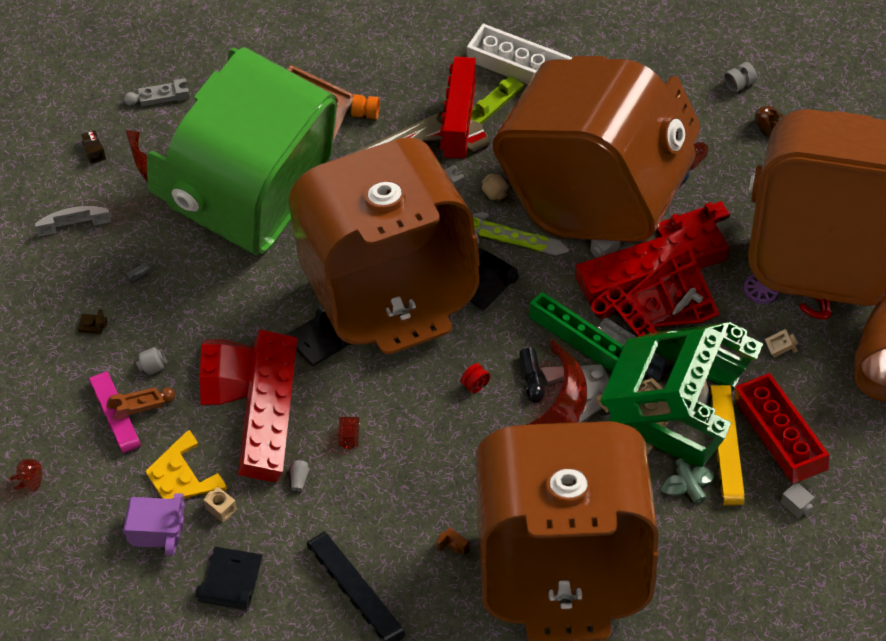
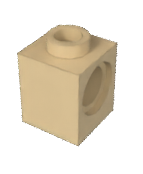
M219 487L214 491H210L204 499L205 509L222 523L237 510L235 500Z

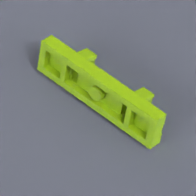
M512 76L502 80L495 90L476 103V106L472 109L471 120L482 125L524 88V84Z

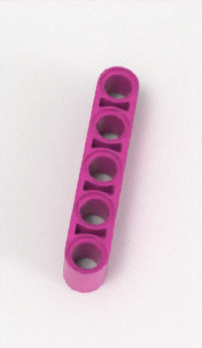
M108 371L90 377L91 387H93L96 398L101 404V409L105 417H107L111 431L115 435V440L121 448V453L124 454L141 447L129 416L114 420L113 416L116 415V409H107L106 407L109 397L118 394Z

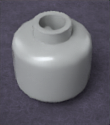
M152 347L139 353V361L136 362L140 372L144 371L147 375H152L162 371L167 360L161 349L158 350L156 347Z

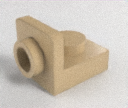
M786 329L765 339L774 358L791 349L794 353L798 352L795 346L798 344L794 334L790 335Z

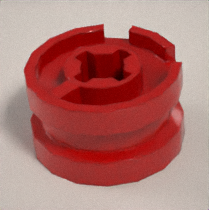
M475 363L463 373L460 383L467 387L469 392L476 394L482 389L481 387L484 384H488L491 374L484 370L479 363Z

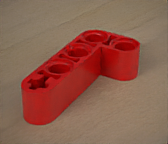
M611 286L591 304L592 311L599 319H606L617 311L638 337L646 335L647 332H657L619 286ZM621 294L619 299L612 300L613 295ZM600 306H606L604 311L597 312ZM626 308H632V311L630 313H623ZM637 322H644V325L642 327H635Z

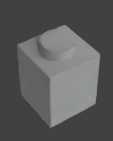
M591 240V252L596 258L613 253L620 248V241Z
M795 483L782 494L781 503L797 518H800L803 514L807 516L813 510L815 497L799 483Z

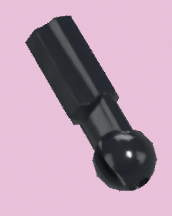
M528 347L519 352L523 377L528 385L526 396L532 402H539L545 396V390L539 381L541 374L535 348Z

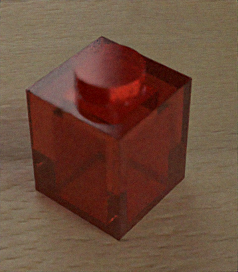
M340 417L339 446L346 449L359 447L360 418Z

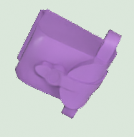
M175 493L174 499L131 497L128 502L123 535H126L127 542L137 547H165V555L174 556L184 524V494Z

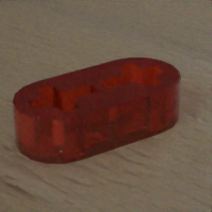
M703 142L694 144L695 153H697V150L703 149V151L695 155V160L689 170L695 169L707 157V144Z

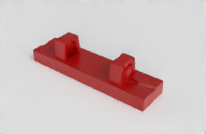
M722 201L713 204L709 202L704 204L702 208L679 216L678 214L671 215L670 219L661 221L656 230L660 237L711 220L718 222L730 218V213Z

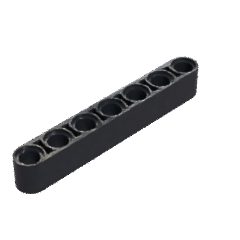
M325 531L306 542L308 549L316 554L314 556L321 565L324 564L327 568L326 571L333 580L335 579L339 583L338 587L342 592L350 597L349 601L356 609L362 612L361 616L368 625L371 624L373 626V631L380 640L399 641L405 637V632L399 622Z

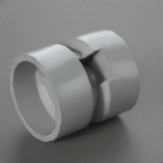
M744 62L736 68L725 72L723 78L726 86L733 93H736L757 81V73L749 62Z

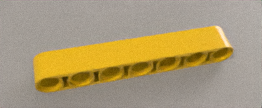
M710 385V395H712L710 402L711 408L715 409L714 414L731 422L725 439L716 451L717 462H720L718 470L719 479L722 480V486H720L721 496L724 497V503L722 504L723 506L744 505V488L731 386Z

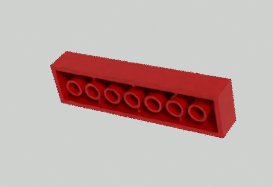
M711 220L577 264L575 278L591 306L592 302L611 286H619L626 294L629 293L667 258L685 248H691L699 268L702 269L728 260L730 247L715 221ZM615 294L612 298L618 297L621 294Z
M260 329L254 341L238 475L278 482L283 472L297 337Z

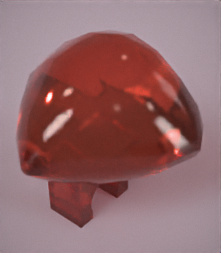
M31 458L19 461L16 468L17 474L10 477V480L18 479L21 481L19 485L14 486V489L27 487L36 492L42 481L43 471L41 463Z

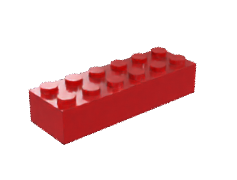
M454 56V62L450 64L449 74L452 76H448V87L450 88H446V99L448 100L444 101V111L446 113L442 114V124L444 125H441L440 136L443 137L440 150H444V158L466 159L476 87V58Z
M770 373L735 386L736 405L792 484L829 470V453Z

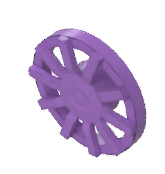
M754 274L747 277L744 283V292L751 301L766 304L778 297L779 292H774L764 286L758 279L757 282L753 280L756 278ZM747 288H754V290L749 292ZM756 293L758 295L757 298L752 296V294ZM768 293L773 294V296L769 298Z

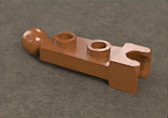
M156 387L125 395L120 393L110 396L106 407L107 409H116V415L113 416V419L119 420L127 418L131 414L163 407L164 402L169 403L174 400L175 391L172 388L166 387L159 393Z

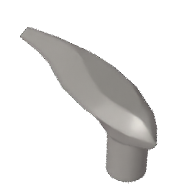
M696 288L690 289L673 311V316L679 313L684 306L688 305L691 299L697 303L702 301L703 297L696 293Z

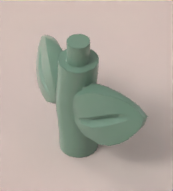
M682 458L676 460L678 475L669 477L662 485L661 492L671 496H680L687 492L695 505L704 502L707 497L700 486H706L712 482L714 478L713 471L702 466L694 467L691 470L689 463H685Z

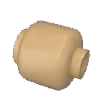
M491 173L482 180L481 189L490 200L498 199L501 201L507 196L506 192L509 186L501 175Z

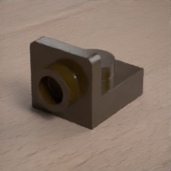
M99 309L97 315L82 314L78 327L79 333L102 334V329L107 326V317L104 316L103 310Z

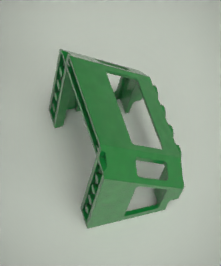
M730 322L654 332L627 339L602 394L601 404L609 410L611 415L609 422L628 425L637 430L645 442L679 459L682 458L693 466L703 467L723 442L731 425V422L715 415V409L697 401L706 379L719 385H730L731 390H734L740 375L746 370L751 360H757L763 343L746 336L747 330ZM720 344L744 355V357L740 358L720 348ZM654 353L675 363L664 389L637 392ZM666 401L671 413L644 416L640 409V404ZM681 421L714 439L705 448L657 423Z

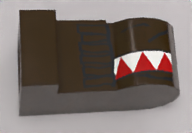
M96 131L81 134L90 164L106 160L103 146L98 139ZM101 153L98 158L91 157V155Z

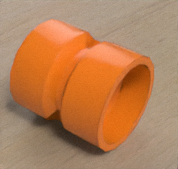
M354 94L351 108L352 117L363 118L365 115L367 119L377 120L380 110V97L369 96L366 99L363 95Z

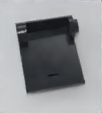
M479 247V285L475 295L469 302L485 310L511 283L514 284L518 280L519 274L517 268Z
M322 305L316 310L315 318L285 334L297 337L296 350L312 367L339 352L347 345H353L343 341L337 335Z
M214 546L206 581L202 582L201 586H197L195 597L198 598L200 603L248 611L263 555Z

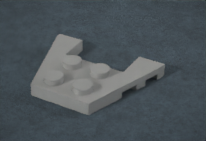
M603 365L541 368V373L547 385L567 379L581 409L564 414L566 423L586 422L592 415L603 409L596 402V397L603 394L609 381Z

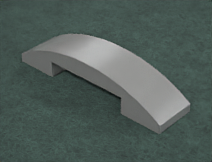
M79 206L54 212L36 222L35 227L39 237L56 233V227L89 220H92L94 226L109 223L111 218L107 208Z

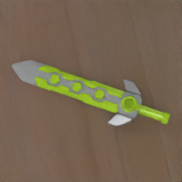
M487 213L472 214L477 243H479L478 236L551 255L569 252V249L560 240L485 221L489 216Z

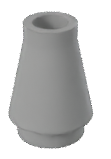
M293 461L290 466L292 491H303V486L310 470L308 463L305 461Z

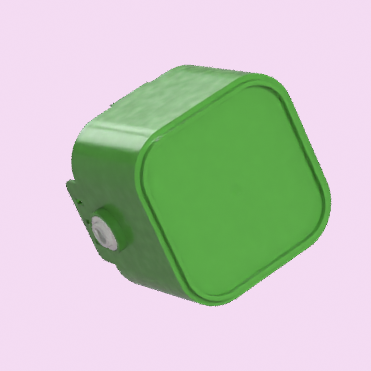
M246 47L239 50L231 48L228 51V62L220 72L214 71L194 96L196 103L178 126L170 143L167 158L154 151H150L147 154L148 189L154 195L166 201L168 207L251 254L259 255L270 249L291 221L289 195L295 182L308 170L329 162L333 149L337 102L335 101L334 94Z

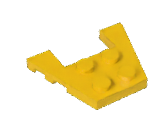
M190 430L184 433L146 470L148 478L162 499H174L175 493L184 494V499H188L192 496L206 495L217 487L223 491L227 490L226 484L218 473L199 482L182 457V454L199 446Z

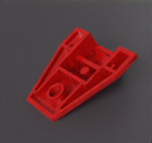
M690 247L672 254L627 293L631 301L654 328L704 323L720 316ZM696 288V293L703 297L702 301L697 303L691 299L688 305L684 306L679 313L673 316V311L690 289ZM639 321L641 327L644 325L643 321Z
M226 339L204 340L200 364L201 405H221L248 396L254 347Z

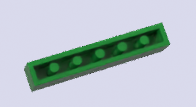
M543 292L530 302L529 318L599 365H603L611 373L613 372L624 347L622 344Z

